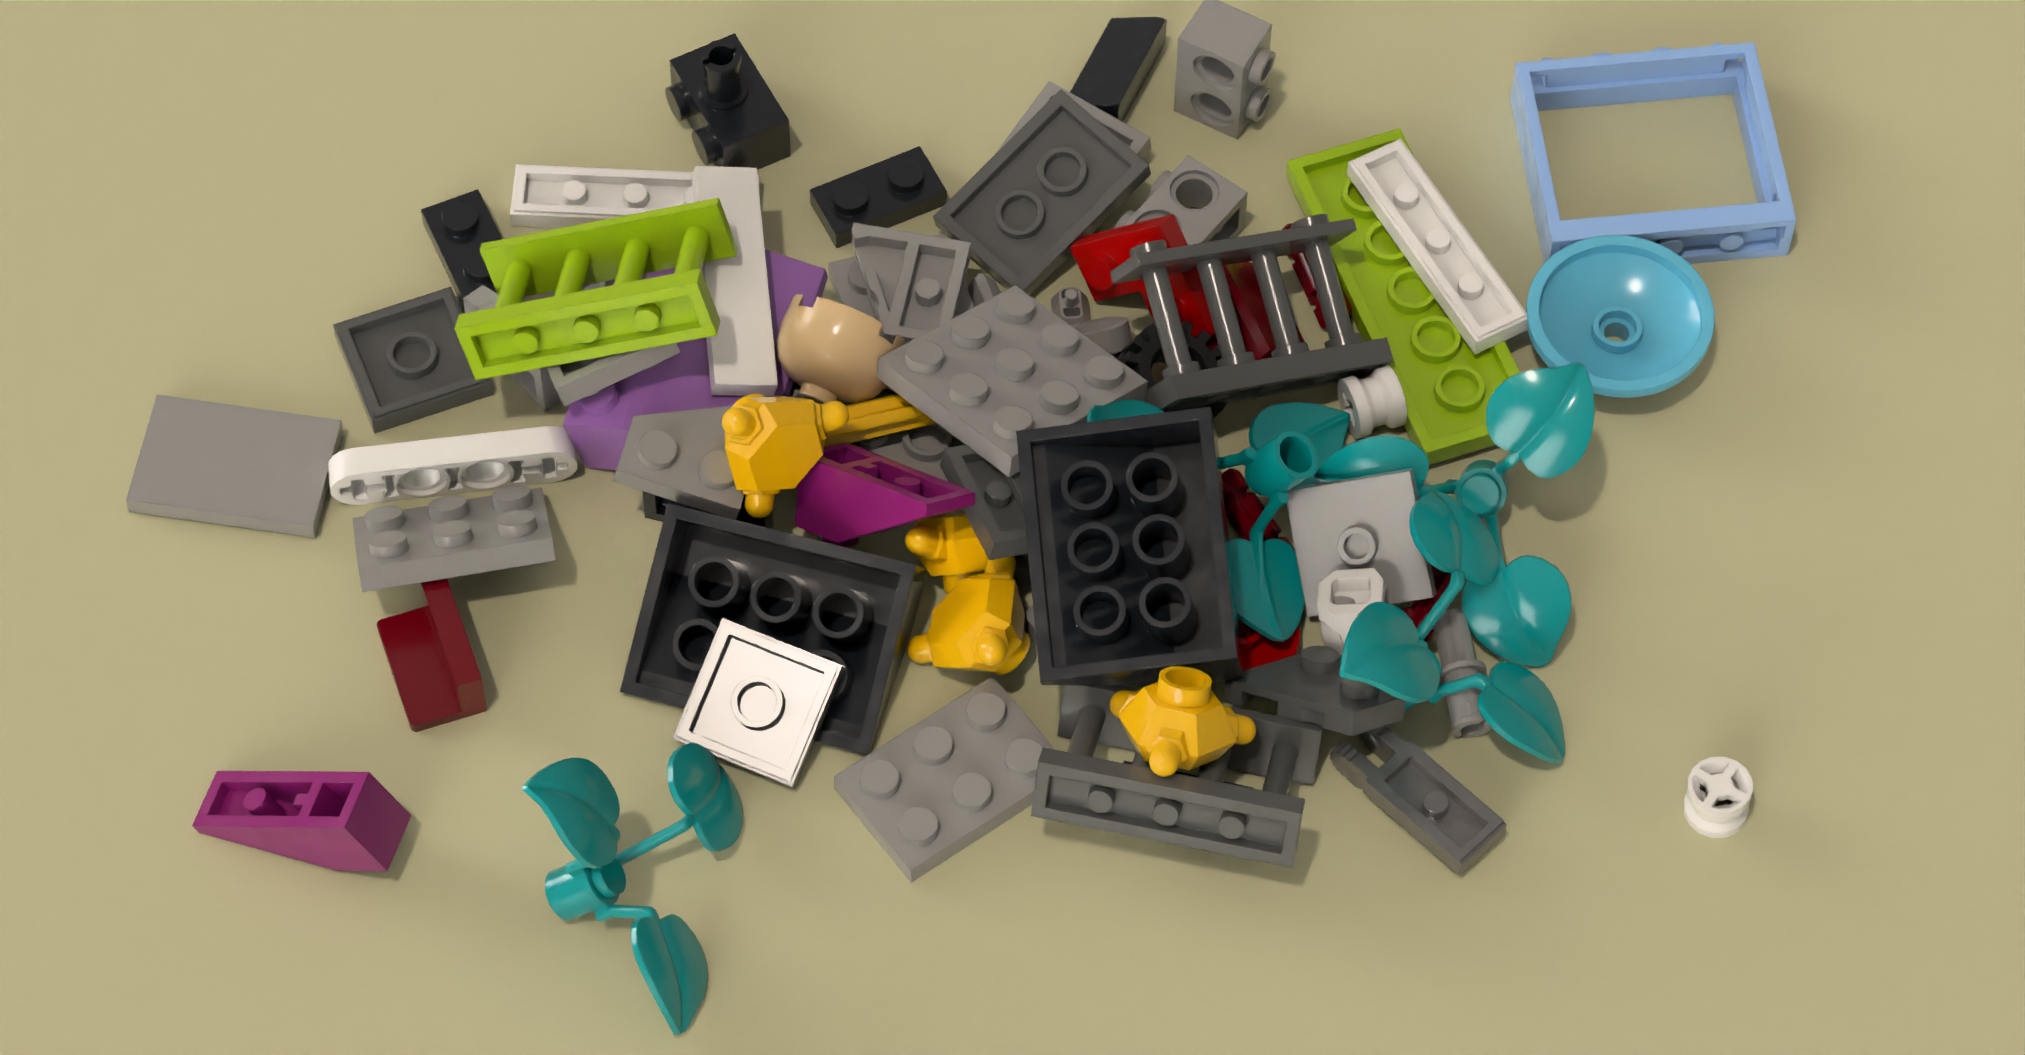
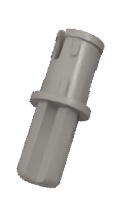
M1461 609L1445 611L1433 627L1441 662L1439 684L1478 673L1486 675V665L1475 658L1468 621ZM1471 688L1446 695L1451 731L1454 737L1458 738L1462 735V738L1466 739L1475 738L1493 729L1478 708L1477 701L1479 694L1482 692L1481 690Z

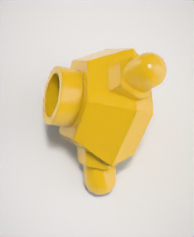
M754 393L740 398L724 413L722 427L725 430V451L736 490H743V494H746L745 509L750 516L754 518L768 516L773 509L775 494H779L780 489L795 488L823 456L824 439H826L827 434L841 429L849 420L848 408L842 402L830 401L820 405L812 399L787 396L765 397L762 394Z
M963 510L919 521L906 534L905 543L908 550L918 557L931 576L942 575L944 593H949L963 578H977L978 574H984L988 557Z
M1011 556L995 560L988 559L984 574H978L977 578H963L933 609L931 626H929L928 632L914 636L909 641L907 653L910 659L920 664L933 662L934 667L994 672L997 675H1004L1014 670L1025 658L1030 647V636L1023 630L1025 613L1016 581L1013 579L1016 568L1015 557Z
M1186 666L1167 667L1160 671L1158 682L1135 692L1121 690L1111 697L1110 710L1112 714L1120 719L1129 740L1143 760L1149 762L1151 770L1158 776H1170L1178 768L1190 771L1219 759L1234 744H1248L1256 735L1254 721L1247 716L1234 713L1230 707L1223 706L1211 690L1212 679L1203 671Z

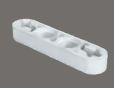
M541 426L342 450L331 457L328 463L330 493L335 500L349 505H364L495 490L511 485L530 486L554 483L572 476L577 470L578 462L576 448L565 428Z

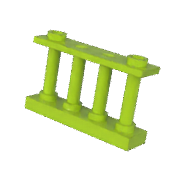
M720 199L703 200L482 243L480 253L498 298L494 308L459 314L454 328L475 380L717 336L720 318L701 270L704 262L736 257L738 247ZM675 268L674 274L642 280L644 272L646 274ZM615 279L614 285L582 291L584 285ZM555 291L553 297L523 302L525 296Z

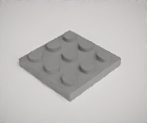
M1016 285L879 357L877 365V379L965 445H968L973 451L1008 477L1020 471L1016 431L1087 422L1090 408L1094 405H1107L1121 400H1139L1144 402L1148 386L1146 379Z

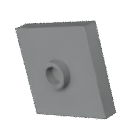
M1413 468L1293 487L1287 491L1289 501L1286 504L1307 617L1318 616V585L1335 570L1375 568L1387 584L1389 604L1433 598L1436 595L1431 564L1422 556L1410 534V511L1414 503L1419 500Z

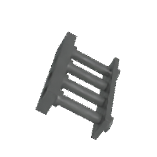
M1318 214L1295 221L1291 224V229L1167 248L1165 240L1151 241L1131 248L1129 250L1131 258L1110 271L1112 283L1116 284L1143 279L1167 368L1162 371L1164 379L1147 389L1145 402L1156 406L1163 412L1195 409L1338 383L1339 379L1349 376L1362 379L1371 375L1374 369L1393 362L1387 337L1362 341L1361 334L1353 332L1331 253V246L1357 230L1354 218L1329 222L1327 214ZM1306 253L1330 339L1324 343L1325 348L1309 351L1307 342H1300L1277 259L1279 256ZM1252 261L1276 347L1271 352L1272 358L1255 360L1253 352H1246L1223 268L1225 265ZM1198 270L1222 359L1217 361L1218 367L1201 370L1199 362L1191 360L1168 276L1170 274Z
M1064 685L1057 736L1071 738L1067 752L1042 748L1037 765L1031 811L1032 817L1293 868L1305 799L1289 796L1288 793L1291 781L1308 785L1314 784L1323 732L1322 726L1315 723L1298 722L1280 716L1230 707L1234 713L1247 716L1254 721L1256 725L1254 739L1245 745L1234 744L1219 759L1200 766L1197 777L1177 773L1161 777L1151 770L1149 762L1143 760L1129 740L1120 719L1115 717L1110 710V700L1116 692L1121 690L1135 692L1140 689L1125 686ZM1097 743L1136 751L1132 765L1093 757ZM1226 769L1265 776L1262 790L1223 783Z

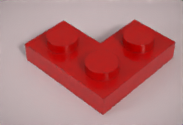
M1174 214L1086 235L1070 246L1094 301L1140 291L1153 318L1143 279L1113 284L1110 271L1131 258L1129 250L1140 244L1165 240L1167 248L1188 245ZM1198 270L1168 275L1181 323L1185 321L1193 324L1191 331L1193 337H1196L1202 330L1212 336L1215 331Z

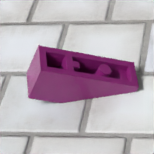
M845 442L824 447L823 456L797 485L795 526L821 536V541L850 547L858 544L861 537L889 531L975 505V492Z
M217 771L192 826L201 834L333 870L388 871L411 814L370 772Z

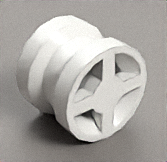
M1389 365L1374 369L1371 376L1360 380L1355 376H1349L1338 380L1337 393L1341 411L1350 414L1348 429L1355 439L1371 435L1374 427L1386 425L1389 428L1406 425L1407 407L1398 377Z
M1710 757L1696 764L1691 769L1687 779V793L1683 802L1685 818L1689 825L1699 834L1710 838H1726L1736 834L1745 825L1749 814V803L1753 794L1751 775L1738 761L1727 757ZM1727 799L1725 805L1715 806L1717 801H1724Z

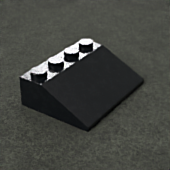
M1211 407L1016 431L1041 684L1148 686L1158 682L1159 673L1162 669L1171 666H1186L1198 669L1210 676L1212 682L1244 678L1218 435Z
M668 503L620 692L685 708L720 622L724 618L842 665L845 670L815 741L868 755L873 749L912 632L927 570L915 564Z

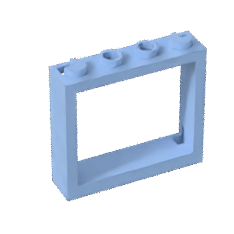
M1721 42L1710 46L1680 49L1661 47L1645 52L1622 54L1604 52L1588 57L1554 60L1542 58V61L1519 62L1515 64L1510 101L1543 263L1556 252L1572 243L1602 235H1626L1650 240L1672 250L1689 264L1788 255L1797 219L1755 42L1721 45ZM1732 94L1757 203L1560 220L1538 111Z

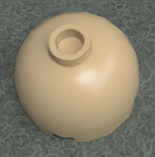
M796 294L791 299L780 325L777 337V353L787 377L801 386L798 393L799 398L812 399L820 405L830 401H839L843 404L851 405L872 400L887 387V385L877 379L878 358L906 343L905 339L897 333L893 344L879 336L884 324L877 319L847 305L818 296L812 308L803 306V294Z

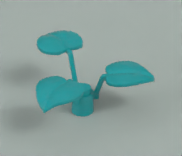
M1582 363L1526 370L1502 382L1491 395L1487 405L1486 426L1492 441L1500 448L1511 452L1506 458L1497 463L1491 460L1472 462L1463 470L1459 480L1448 479L1445 483L1423 485L1429 471V459L1426 452L1413 441L1393 435L1368 437L1346 445L1331 455L1319 467L1314 476L1315 484L1413 468L1419 499L1431 490L1444 494H1455L1456 500L1470 508L1479 518H1485L1487 528L1497 547L1499 567L1495 579L1485 587L1478 586L1469 580L1466 581L1462 593V611L1468 621V626L1473 635L1485 647L1510 662L1533 667H1542L1551 662L1570 617L1572 604L1569 584L1557 566L1538 556H1520L1506 566L1503 558L1497 512L1503 507L1510 488L1509 477L1506 472L1513 468L1520 459L1534 475L1541 478H1553L1574 467L1586 451L1594 424L1595 400L1588 371Z
M1121 400L1107 405H1094L1090 408L1087 415V422L1164 412L1156 406L1143 401ZM1279 403L1263 409L1254 417L1250 425L1248 436L1251 447H1247L1237 454L1220 457L1221 470L1239 465L1246 466L1245 479L1250 489L1260 496L1269 497L1268 504L1250 530V541L1236 538L1229 541L1237 618L1250 628L1275 642H1284L1295 632L1303 611L1304 595L1294 549L1290 544L1281 539L1263 541L1264 531L1278 509L1288 503L1287 491L1293 487L1315 484L1314 476L1319 467L1336 451L1343 448L1350 421V414L1347 412L1313 403Z
M1431 490L1417 500L1411 508L1409 515L1410 534L1415 546L1431 565L1443 572L1451 573L1450 584L1417 629L1410 617L1396 606L1385 602H1373L1367 605L1357 615L1347 634L1339 676L1367 683L1396 698L1405 700V712L1416 703L1428 700L1431 704H1435L1446 695L1471 688L1479 689L1482 691L1477 701L1479 711L1487 723L1499 735L1518 748L1544 761L1560 764L1565 756L1564 733L1560 712L1550 690L1530 670L1519 664L1502 661L1491 668L1489 677L1478 673L1439 684L1441 665L1436 655L1428 649V644L1424 639L1464 586L1465 578L1483 587L1489 585L1495 579L1498 573L1499 556L1495 541L1488 528L1470 508L1447 494Z
M688 743L678 747L669 758L667 780L675 803L686 815L678 822L616 854L617 841L621 835L614 824L619 817L620 805L616 791L608 777L595 763L588 759L568 758L552 763L538 771L522 786V790L541 807L565 847L576 858V860L568 862L547 874L545 893L548 903L557 916L568 921L593 911L599 922L612 917L637 918L631 926V944L636 962L674 1036L679 1035L689 1027L707 989L708 970L704 953L694 933L677 915L670 914L660 919L657 911L650 906L614 905L619 898V894L623 893L626 888V875L622 865L686 832L692 826L702 845L710 852L722 851L732 846L738 839L743 824V811L739 793L728 773L718 764L714 754L707 748L696 743Z

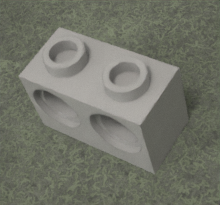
M1204 0L1178 38L1174 111L1238 140L1250 120L1258 122L1263 117L1272 97V89L1267 87V78L1273 68L1276 57L1275 52L1270 50L1272 24L1219 0Z
M1188 155L1173 172L1168 170L1163 172L1154 182L1148 199L1136 212L1129 210L1124 213L1114 228L1174 214L1188 245L1235 238L1245 228L1248 192ZM1188 207H1196L1200 209H1190Z

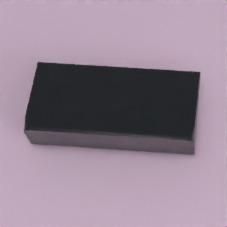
M1160 17L1111 18L1070 93L1123 122L1166 44L1167 20Z

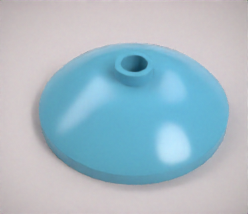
M1626 235L1590 237L1572 243L1556 252L1542 265L1535 275L1529 289L1526 304V325L1530 340L1547 366L1550 368L1571 363H1582L1588 371L1593 393L1620 398L1642 397L1659 393L1686 379L1704 359L1711 343L1715 322L1714 307L1709 290L1698 272L1686 260L1658 243ZM1615 336L1621 338L1623 341H1612L1607 337Z

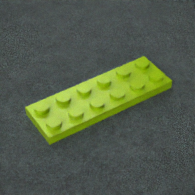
M1398 128L1288 160L1285 175L1305 217L1327 214L1329 222L1354 218L1357 230L1330 247L1341 289L1345 292L1352 307L1351 314L1363 340L1369 341L1387 337L1393 357V362L1388 365L1398 377L1407 407V422L1404 426L1411 441L1426 452L1429 465L1496 445L1487 430L1486 408L1496 388L1506 379L1520 373L1505 341L1477 354L1473 353L1347 176L1348 162L1400 138L1412 153L1401 129Z

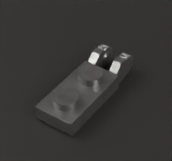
M1383 726L1359 734L1364 745L1384 762L1379 768L1361 752H1358L1355 747L1353 748L1345 742H1340L1329 753L1332 764L1342 776L1344 775L1356 788L1364 789L1363 793L1459 876L1505 835L1507 824L1500 816L1411 740L1406 743L1389 727Z

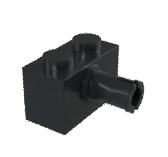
M735 33L669 60L671 86L665 88L668 104L678 121L686 119L693 129L692 139L694 146L705 165L713 163L719 167H751L759 170L791 156L789 119Z

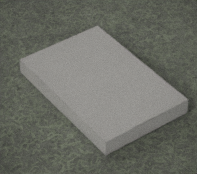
M157 395L126 498L128 510L134 513L315 538L329 489L328 463L331 457L338 453L344 433L342 421Z

